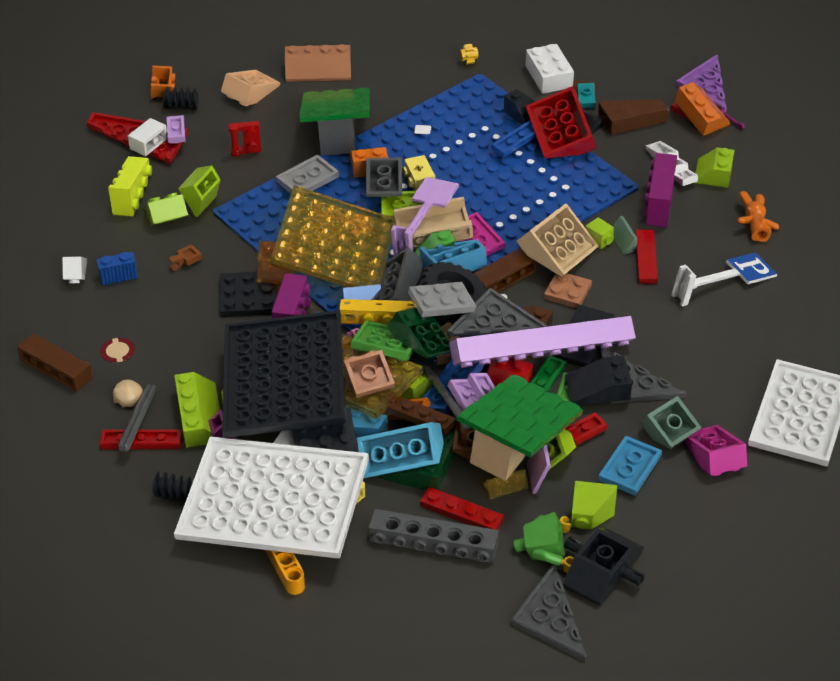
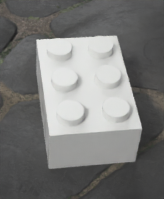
M557 44L526 50L525 66L542 94L564 90L573 86L574 71Z

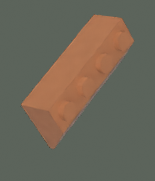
M350 45L285 46L286 82L351 80Z

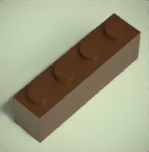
M519 248L473 273V275L476 274L479 277V280L484 283L487 290L492 288L499 293L537 271V261L527 256Z
M34 333L17 346L21 361L76 392L93 379L91 366L87 361L75 357L74 354L66 352L58 345H54Z

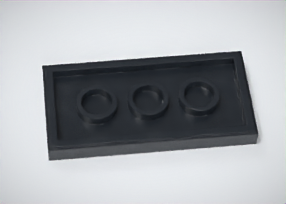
M578 305L569 324L611 319L615 317V314ZM595 346L596 349L584 351V348H580L578 352L574 353L561 351V354L554 355L553 357L584 367L593 362L600 346Z

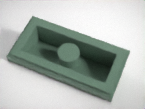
M620 216L613 226L614 241L623 254L634 253L637 248V237L625 218Z

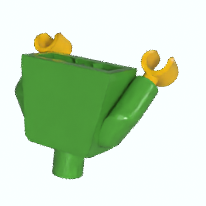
M553 512L548 515H539L532 522L525 524L523 527L524 537L514 540L516 551L527 550L532 560L544 561L557 566L561 564L563 565V571L568 573L574 558L568 556L563 559L562 556H565L563 533H568L571 529L569 518L562 516L559 520L556 513Z

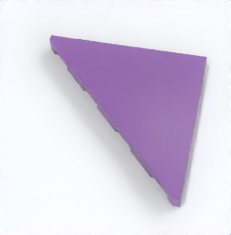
M718 55L713 56L676 80L675 86L677 87L691 82L702 87L719 109H724L726 113L727 107Z

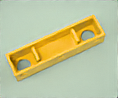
M341 299V324H363L365 320L388 325L397 311L416 307L413 301Z

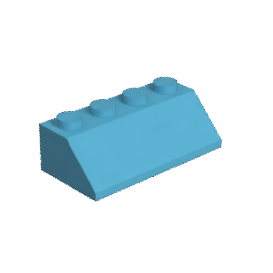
M433 422L357 438L359 452L369 454L364 478L438 464L444 444L441 424Z

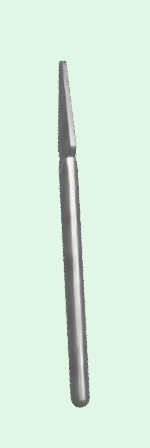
M422 366L426 376L432 381L454 415L458 417L462 411L439 380L440 378L430 367ZM461 423V425L464 427V429L469 430V429L471 428V427H469V426H467V425Z

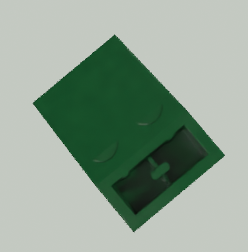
M417 308L397 311L387 325V328L396 340L402 342V345L412 348V351L426 359L451 353L450 340L434 317H421Z

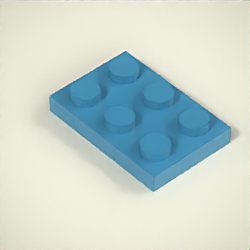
M625 436L600 472L598 481L617 485V489L636 496L661 458L662 450Z

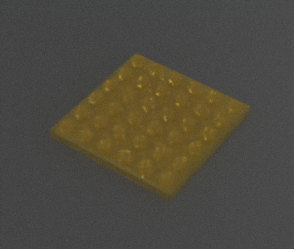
M294 185L270 262L348 288L379 285L382 281L392 241L391 229L396 225L397 219Z

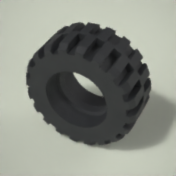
M438 262L429 265L422 271L416 286L462 282L474 303L487 291L484 283L479 280L476 274L473 275L469 269L466 270L461 265H453L450 262ZM464 313L433 317L438 325L442 327L448 322H451L453 325Z

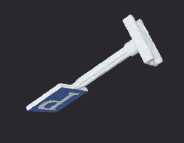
M756 252L727 259L726 263L732 268L731 270L696 278V275L686 265L679 267L671 296L673 298L679 297L681 299L680 305L686 306L689 303L692 289L697 288V286L735 276H740L747 284L777 277V273Z

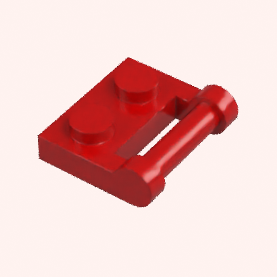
M259 121L229 124L228 131L231 134L232 148L230 152L232 156L237 157L241 154L262 152ZM238 131H242L243 146L238 145Z

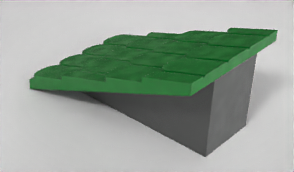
M357 88L353 91L352 89H341L337 92L335 90L321 91V93L318 91L303 93L299 117L300 122H318L321 155L349 154L355 150V119L370 118L369 88Z

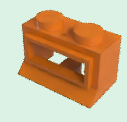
M152 65L151 100L155 97L163 98V92H166L167 87H169L170 92L173 91L175 87V73H172L171 66ZM159 82H168L167 84H159Z

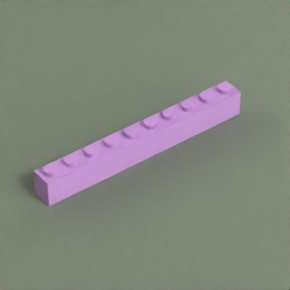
M631 316L457 338L449 342L453 366L461 365V368L473 366V363L479 362V365L490 364L492 360L502 363L509 361L508 358H514L517 361L526 359V356L532 355V358L544 356V353L554 356L561 354V351H567V353L578 352L580 348H584V351L596 349L595 346H601V349L610 348L612 344L625 346L629 345V341L636 337Z

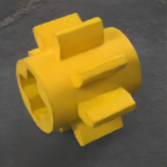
M465 44L463 49H460L461 61H466V65L474 64L475 59H478L477 47H472V44Z

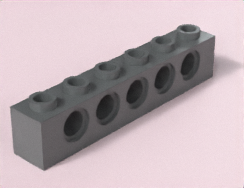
M375 509L369 525V541L478 560L480 562L494 563L498 547L499 530Z

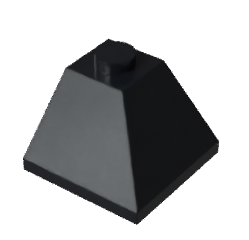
M516 89L504 96V113L523 125L531 120L526 105L536 101Z

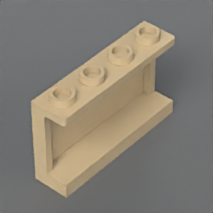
M464 197L451 199L446 208L431 206L412 235L413 249H417L432 233L450 230L455 241L474 238L472 222L469 220ZM423 204L393 210L395 225L408 228Z

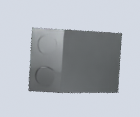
M402 157L366 158V197L402 196Z

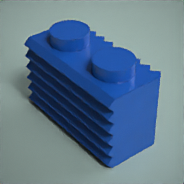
M122 252L114 256L106 255L96 259L99 277L103 286L105 284L108 285L138 278L133 252Z

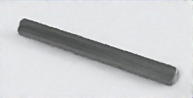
M147 384L120 439L118 444L119 451H129L156 393V386L154 384Z

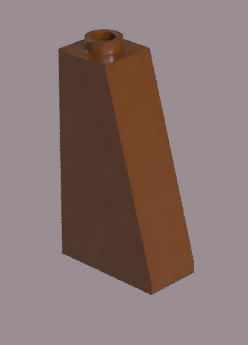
M661 99L600 101L598 104V116L604 119V125L611 135L665 123L669 114L668 106Z

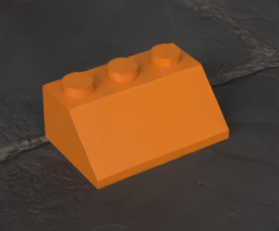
M694 82L679 87L674 101L702 136L730 125L729 120L702 87Z

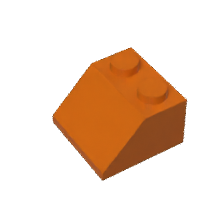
M386 147L351 151L350 160L354 178L366 177V158H388Z

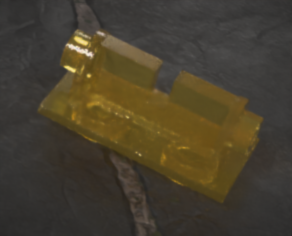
M526 470L513 472L506 481L499 477L487 479L483 485L485 490H488L489 499L527 489Z

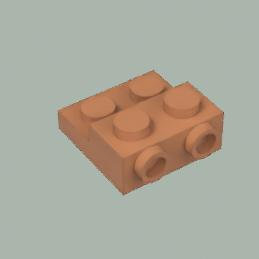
M382 350L369 351L364 355L351 356L344 360L343 368L356 398L395 387Z

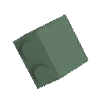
M678 396L649 413L641 422L642 427L652 440L669 449L702 428Z

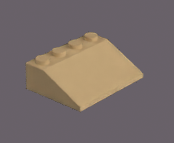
M567 203L517 240V243L527 256L561 277L599 247Z

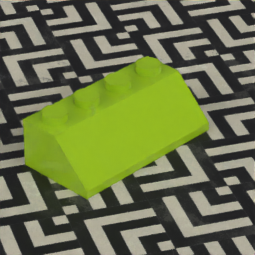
M195 372L176 374L174 376L185 446L189 448L207 445L209 438L214 437L212 436L208 420L220 410L216 384Z

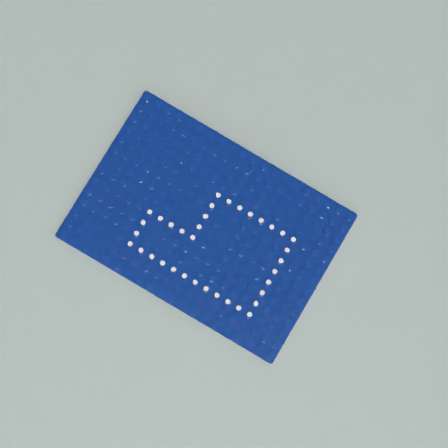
M477 74L356 136L355 150L386 147L388 158L402 157V167L405 166L404 159L425 155L435 174V179L458 183L459 187L453 198L464 197L468 216L477 212L506 243V248L486 256L487 266L514 250L521 248L517 240L565 203H567L582 223L639 189L637 183L591 151L582 155L545 158L537 137L505 158L498 155L491 149L492 144L522 124L504 113V96L508 92L484 75ZM415 126H431L430 134H415ZM350 153L319 155L339 171V177L299 199L278 184L275 177L213 210L215 216L283 275L287 273L307 276L308 284L311 286L308 296L325 312L340 310L343 288L377 285L383 263L394 257L391 229L395 225L394 218L382 220L381 197H366V177L354 178ZM402 171V191H414L413 188L409 187L408 178L404 177ZM324 207L348 218L356 215L363 216L372 225V232L365 238L354 237L347 231L323 255L293 242V236L316 215L314 210L321 211ZM342 324V327L348 332L355 328L360 329L362 324Z

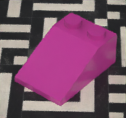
M719 425L702 428L684 440L701 469L711 476H719L723 472L738 471L740 468L747 467L746 443Z

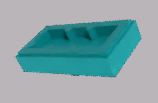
M578 83V99L582 108H596L594 83Z

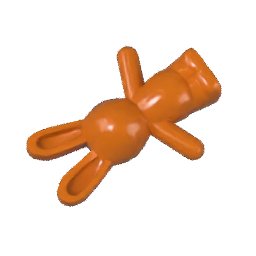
M741 191L739 197L746 206V216L739 217L737 222L739 224L750 223L752 240L767 242L772 233L771 229L778 230L779 224L764 218L766 208L764 206L765 198L762 194H757L754 201H752L746 191Z

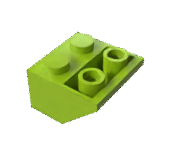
M212 165L196 168L178 188L195 217H198L207 208L218 193L221 179Z
M176 192L168 194L164 197L165 199L160 200V197L149 199L144 206V210L151 226L186 217L188 212L183 194L177 195Z

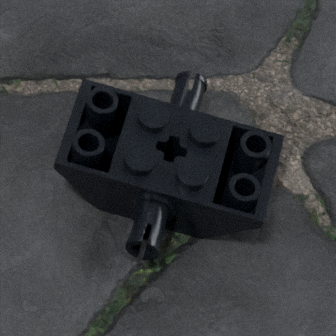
M597 528L585 544L572 536H569L564 543V548L571 550L576 555L564 579L563 587L599 606L620 579L624 578L639 587L645 578V574L630 567L644 550V547L608 528Z

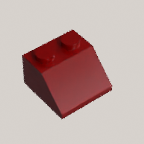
M508 358L509 361L502 363L492 360L487 372L495 387L499 383H503L511 375L520 376L530 383L532 381L533 364L522 360L515 361L514 358Z

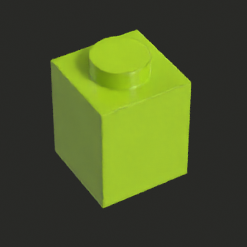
M599 217L586 225V230L599 245V249L612 243L614 239L613 226Z

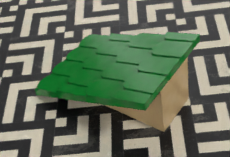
M511 375L503 383H499L487 395H483L474 404L469 405L458 415L457 421L475 429L470 463L506 481L525 456L531 458L580 417L583 409L573 402L563 400L557 394L546 392L536 384L528 383L527 380L520 376Z

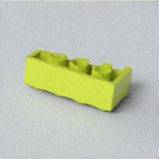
M128 156L122 165V170L118 171V178L113 179L114 185H109L108 189L113 215L134 216L135 211L138 210L139 200L143 198L144 187H147L148 177L152 174L149 158Z

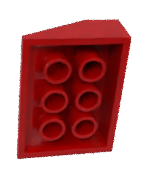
M573 86L526 105L545 158L582 155L597 149Z

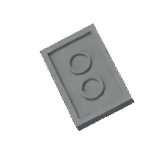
M316 155L277 175L276 182L299 199L338 178L339 171L319 155Z
M462 282L411 286L408 289V294L421 317L471 313L476 310V304Z

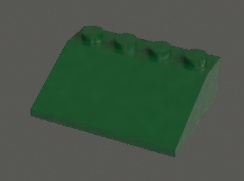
M406 420L403 428L416 426L417 424ZM456 425L446 435L442 434L444 444L438 464L379 475V478L425 491L429 487L439 490L456 454L452 451Z

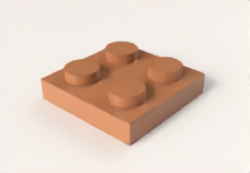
M555 273L544 293V299L577 309L578 305H582L590 290L592 280L568 273L561 277Z

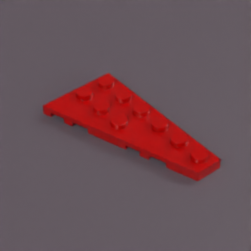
M93 112L87 121V128L129 146L128 135L146 121ZM185 128V139H186L187 135L189 134V133H188V128ZM167 139L148 155L171 165L183 142L168 143Z

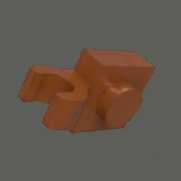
M192 244L176 251V256L169 258V261L172 263L169 268L172 271H177L182 264L186 266L191 265L202 259V253Z

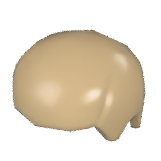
M122 380L116 384L113 390L114 404H120L122 408L134 407L137 405L143 389L133 380Z

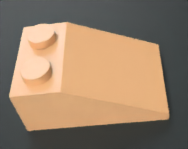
M257 70L226 73L221 92L226 94L228 98L239 101V104L249 106L258 103L279 87L280 82Z

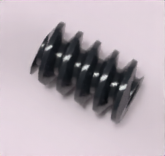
M167 87L166 92H163V107L166 108L169 105V108H173L175 104L177 109L181 105L183 109H186L187 105L190 109H193L195 104L196 109H198V92L196 88L190 92L189 87H187L186 92L183 91L182 87H180L179 92H177L176 87L170 92L169 87Z
M157 472L153 481V494L155 497L162 496L164 499L169 497L171 500L186 501L193 484L191 483V477L188 476L184 482L183 475H180L178 480H176L175 474H172L170 479H168L167 472H164L162 477Z

